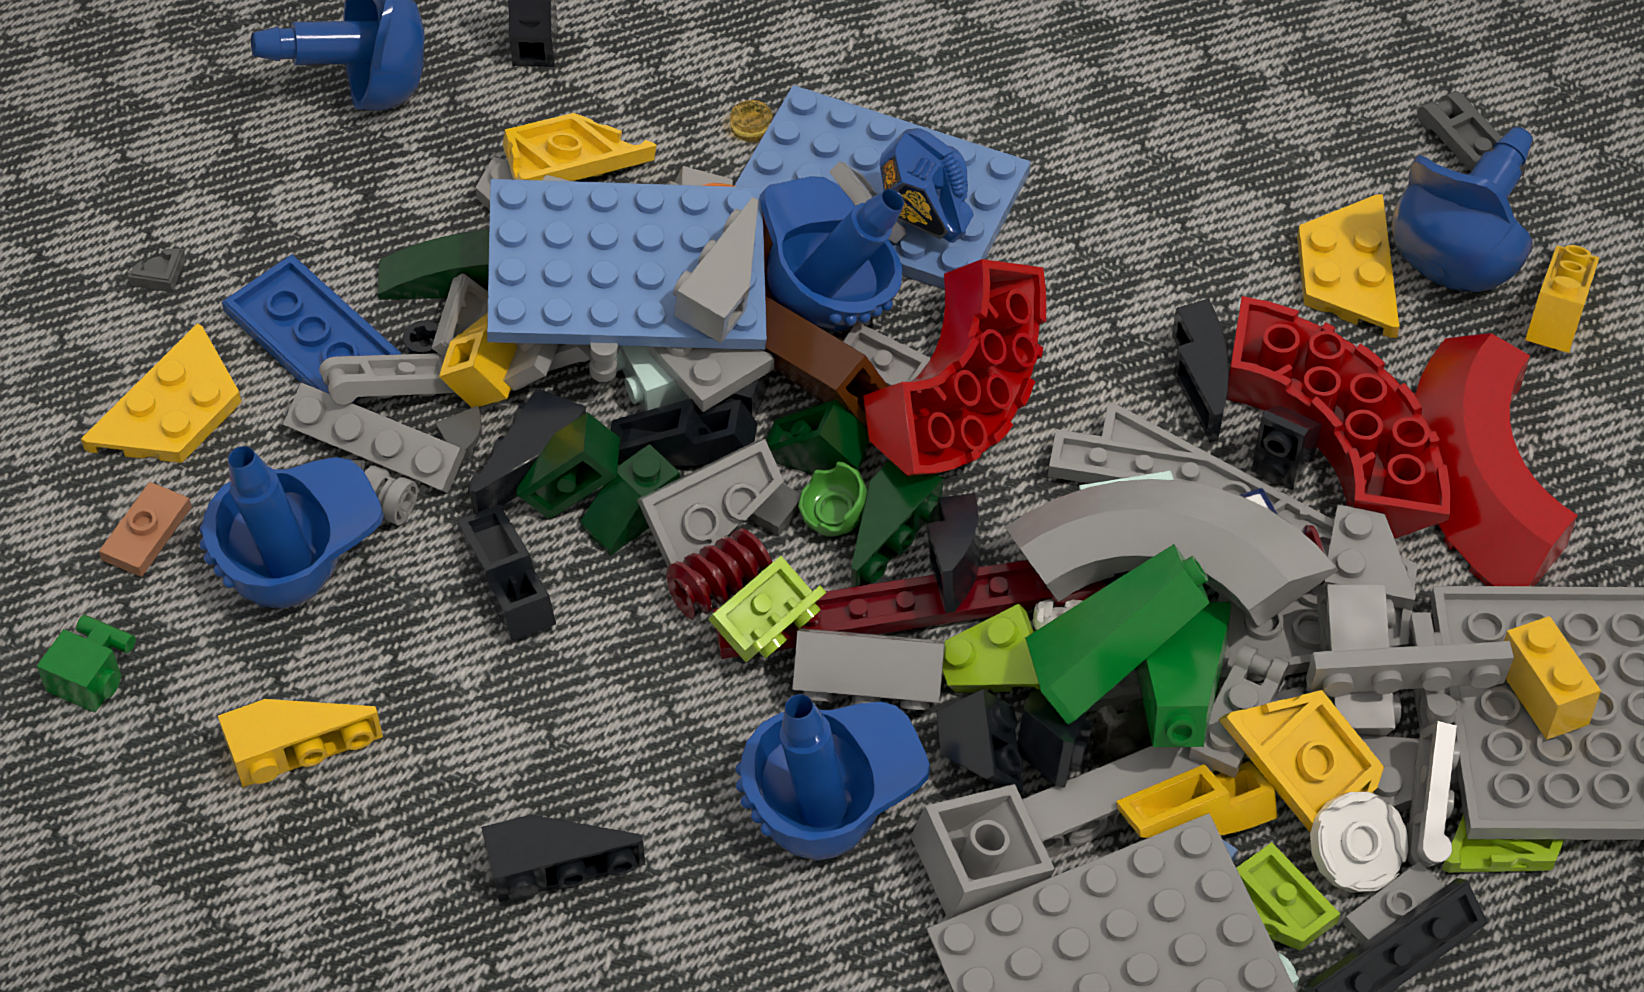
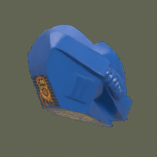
M919 128L905 130L881 154L879 164L883 191L894 189L904 199V207L897 220L938 239L944 238L949 243H954L966 233V228L974 216L971 207L964 201L967 198L968 192L965 160L957 149L946 145L930 132ZM936 189H939V190H940V197H939V198H938Z

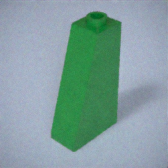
M1175 544L1025 637L1041 692L1067 724L1078 719L1209 604L1202 585L1208 581V577L1193 555L1185 559Z
M1209 602L1204 609L1135 668L1153 747H1204L1227 648L1231 615L1230 602Z

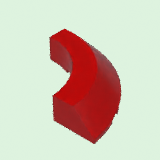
M980 259L944 273L945 310L943 325L937 346L928 364L911 382H900L863 395L869 441L907 476L942 473L975 461L991 445L999 443L1013 427L1011 421L1018 408L1026 405L1035 384V381L1031 378L1033 367L1037 359L1042 358L1044 347L1038 344L1040 324L1046 323L1044 267Z
M1242 296L1229 370L1226 400L1247 404L1264 411L1282 406L1321 423L1322 428L1317 447L1336 472L1344 492L1346 505L1385 514L1394 539L1449 520L1450 483L1447 464H1443L1438 447L1440 440L1436 431H1431L1421 413L1423 407L1405 383L1400 385L1384 369L1385 362L1361 343L1356 347L1351 342L1345 340L1335 333L1336 328L1326 322L1323 326H1319L1298 317L1299 310L1269 301Z
M1492 333L1445 338L1430 358L1419 380L1415 396L1423 407L1421 413L1431 431H1436L1440 440L1438 447L1443 464H1447L1450 516L1449 520L1438 524L1445 534L1444 542L1450 550L1455 548L1471 565L1469 571L1486 586L1535 587L1567 547L1578 515L1563 506L1541 486L1525 465L1517 449L1510 423V404L1521 389L1530 355Z

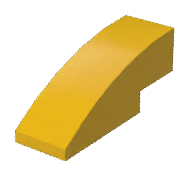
M1251 761L1241 765L1235 778L1224 773L1214 775L1203 764L1116 801L1117 809L1137 834L1143 838H1150L1206 814H1210L1220 836L1250 829L1278 818L1275 788Z

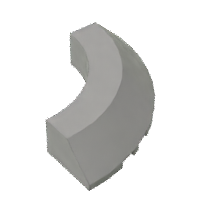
M1142 479L1118 481L1088 487L1045 503L1005 526L1058 602L1092 583L1115 577V573L1131 571L1175 544L1185 559L1192 555L1196 558L1208 577V581L1205 584L1231 600L1259 627L1338 571L1337 567L1313 541L1293 524L1268 508L1222 489L1180 480Z

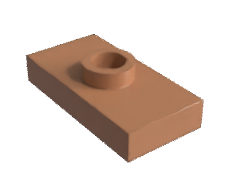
M149 482L99 550L101 560L142 577L192 508L190 499Z

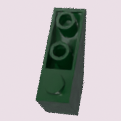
M889 460L870 480L851 566V587L876 584L884 575L887 564L897 553L900 555L904 554L911 547L916 533L925 523H933L939 517L938 498L943 496V478L937 474L907 476Z

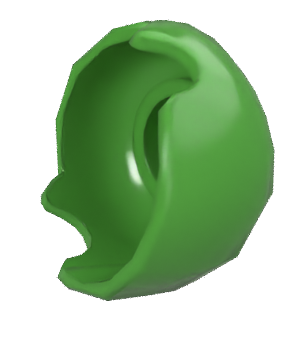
M837 462L836 467L833 469L814 471L809 484L801 491L798 508L805 524L810 529L825 536H841L853 531L861 523L868 491L858 470L844 462Z

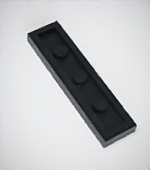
M1461 878L1453 880L1303 986L1305 991L1392 992L1488 924L1468 880Z

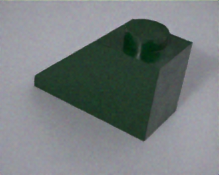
M835 399L776 419L766 442L776 464L813 474L815 470L825 471L836 467L837 462H844L854 469H858L866 457L865 450L869 443L868 428Z
M586 412L554 433L517 487L516 495L546 518L552 519L616 478L620 437L590 413Z
M650 444L617 467L616 478L603 485L580 521L581 528L610 556L650 528L637 499L680 479V472Z

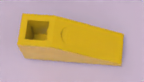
M1556 245L1525 338L1526 341L1563 352H1570L1600 257L1591 255L1589 250L1580 246L1567 245L1562 247Z
M488 312L450 341L439 374V378L472 408L507 399L512 389L503 380L518 346L516 343L487 342Z
M263 699L218 715L223 736L242 787L254 783L263 784L270 782L279 774L302 766L310 767L317 765L329 756L349 749L358 750L364 748L372 741L383 737L375 706Z

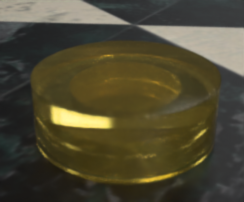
M758 100L742 101L736 104L730 112V128L732 133L738 139L747 142L760 141L773 120L770 107Z

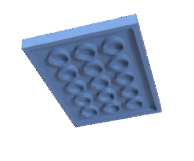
M793 85L735 186L762 188L763 192L768 185L809 176L826 177L837 183L829 171L841 161L862 173L879 194L883 191L879 164L881 154L905 130L913 128L926 130L946 145L957 149L963 156L966 163L968 181L967 198L964 201L971 207L974 216L966 228V233L954 243H949L944 238L938 239L904 222H901V224L905 227L906 234L896 244L892 241L890 243L897 251L903 267L902 276L945 290L944 273L980 259H986L1030 173L1031 161ZM936 189V192H937V195H938V198H939V197H940V190H939V189Z
M491 179L487 342L576 345L618 343V346L765 350L767 336L763 210L760 198L762 188ZM754 197L758 199V210L746 312L722 343H719L674 316L676 296L673 295V290L685 271L692 273L697 267L700 254L706 244L712 239L717 242L722 236L724 225L730 214L735 209L742 211L750 199Z

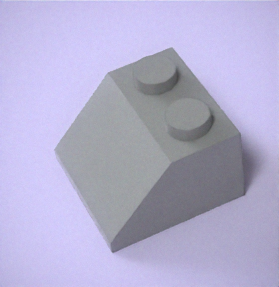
M1015 784L926 805L910 836L947 919L1037 884L1051 876L1055 871Z

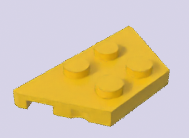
M576 113L505 129L503 138L504 151L514 180H543L546 175L576 181L591 176H601L607 172L653 161L657 145L648 140L639 145L624 142L621 140V130L608 125L598 124L592 119Z
M1376 194L1299 225L1297 242L1304 305L1324 313H1334L1340 319L1355 325L1362 319L1383 327L1382 335L1389 338H1397L1400 326L1383 194Z
M197 323L81 438L84 450L89 453L98 454L100 447L119 449L124 451L125 457L141 459L156 457L160 461L183 463L242 402L239 390L203 326Z
M1322 690L1230 712L1218 719L1310 833L1315 816L1327 801L1348 792L1373 793L1378 788L1384 766Z

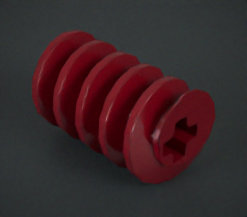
M740 528L734 531L730 538L724 536L717 540L715 546L707 545L700 549L699 554L692 553L684 557L683 563L676 561L669 565L666 572L669 593L680 611L687 618L693 620L695 617L694 604L701 612L705 614L712 610V603L709 596L719 605L725 604L728 601L726 588L732 595H736L744 588L742 580L747 585L758 576V572L761 573L773 562L762 542L748 530Z

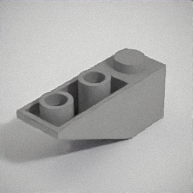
M754 197L750 199L742 211L735 209L730 214L724 225L722 236L717 242L712 239L706 244L700 254L697 267L692 273L685 271L673 290V295L676 296L674 316L719 343H722L746 312L758 210V199Z

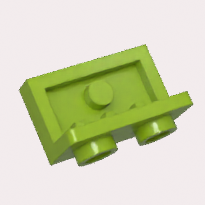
M780 556L713 613L708 620L745 662H748L758 652L766 659L787 640L781 633L793 622L800 629L821 610L815 602L826 591L820 585L812 591L786 560Z

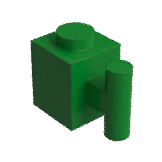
M84 614L77 622L76 631L87 636V638L63 629L38 663L37 669L46 692L96 713L105 698L109 699L114 695L122 676L114 652L111 650L112 647L124 653H129L135 645L136 637Z

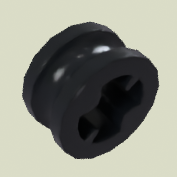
M428 320L417 321L409 325L403 334L405 353H437L432 349V345L439 325ZM427 339L428 343L431 344L421 347L418 341Z

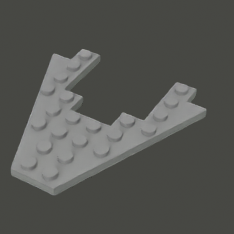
M1108 402L1102 436L1056 429L1048 477L1091 484L1171 471L1174 480L1212 486L1244 498L1260 494L1269 510L1293 524L1300 531H1302L1305 525H1313L1323 544L1324 553L1326 556L1328 555L1334 524L1333 519L1115 403ZM1401 556L1415 590L1417 564ZM1318 584L1259 627L1236 604L1219 593L1218 602H1230L1231 615L1227 648L1217 688L1223 687L1244 643L1257 648V654L1274 660L1275 657H1279L1290 662L1286 675L1308 672L1313 652H1320L1317 596L1320 594L1322 585ZM1394 607V624L1391 629H1388L1390 647H1408L1410 637L1409 620L1412 610ZM1030 622V623H1031V626H1032V629H1033V631L1035 632L1036 629H1035L1034 626L1032 625V622ZM1136 669L1131 671L1092 705L1087 712L1143 702ZM1249 672L1246 680L1254 682L1265 680V678Z

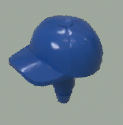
M345 0L343 21L292 22L291 28H279L277 26L253 32L251 34L252 55L255 57L274 61L292 59L294 65L345 64L352 104L355 109L380 111L405 103L416 92L424 66V24L414 0Z
M1513 127L1494 144L1493 151L1483 153L1469 175L1442 167L1422 155L1416 156L1411 164L1408 187L1398 200L1392 219V233L1399 254L1415 270L1447 289L1479 292L1494 289L1515 276L1524 266L1532 252L1533 242L1530 234L1514 218L1507 198L1521 178L1520 167L1526 162L1533 141L1532 135L1521 127Z
M809 176L771 184L765 188L760 194L761 206L773 243L767 259L766 285L773 301L822 330L830 332L847 330L852 328L855 323L865 324L869 322L871 316L878 317L882 314V310L888 311L892 308V299L896 296L902 284L903 269L897 251L888 240L892 228L904 207V199L899 192L894 189H886L868 199L865 203L855 206L840 186L826 177Z
M240 446L233 449L228 457L230 481L220 488L208 504L203 524L199 528L200 533L203 535L199 545L203 551H208L204 555V561L208 565H215L214 573L218 577H223L222 581L225 587H233L243 598L261 607L283 609L301 604L314 597L328 579L331 578L339 562L340 555L372 534L382 524L384 513L362 468L349 459L334 457L280 470L267 466L250 447Z
M797 694L787 700L784 712L778 713L762 722L747 740L741 762L735 768L736 773L741 776L736 782V789L745 794L741 798V805L746 809H751V819L755 823H761L760 829L763 835L770 836L778 846L796 857L800 856L818 861L835 858L853 850L867 832L870 831L878 814L910 796L928 780L930 764L910 719L896 705L884 702H871L833 710H819L808 696Z

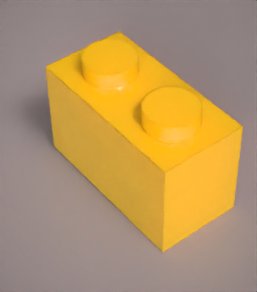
M1548 616L1507 630L1504 641H1510L1514 659L1506 680L1545 739L1548 740L1589 725L1601 689L1552 618Z

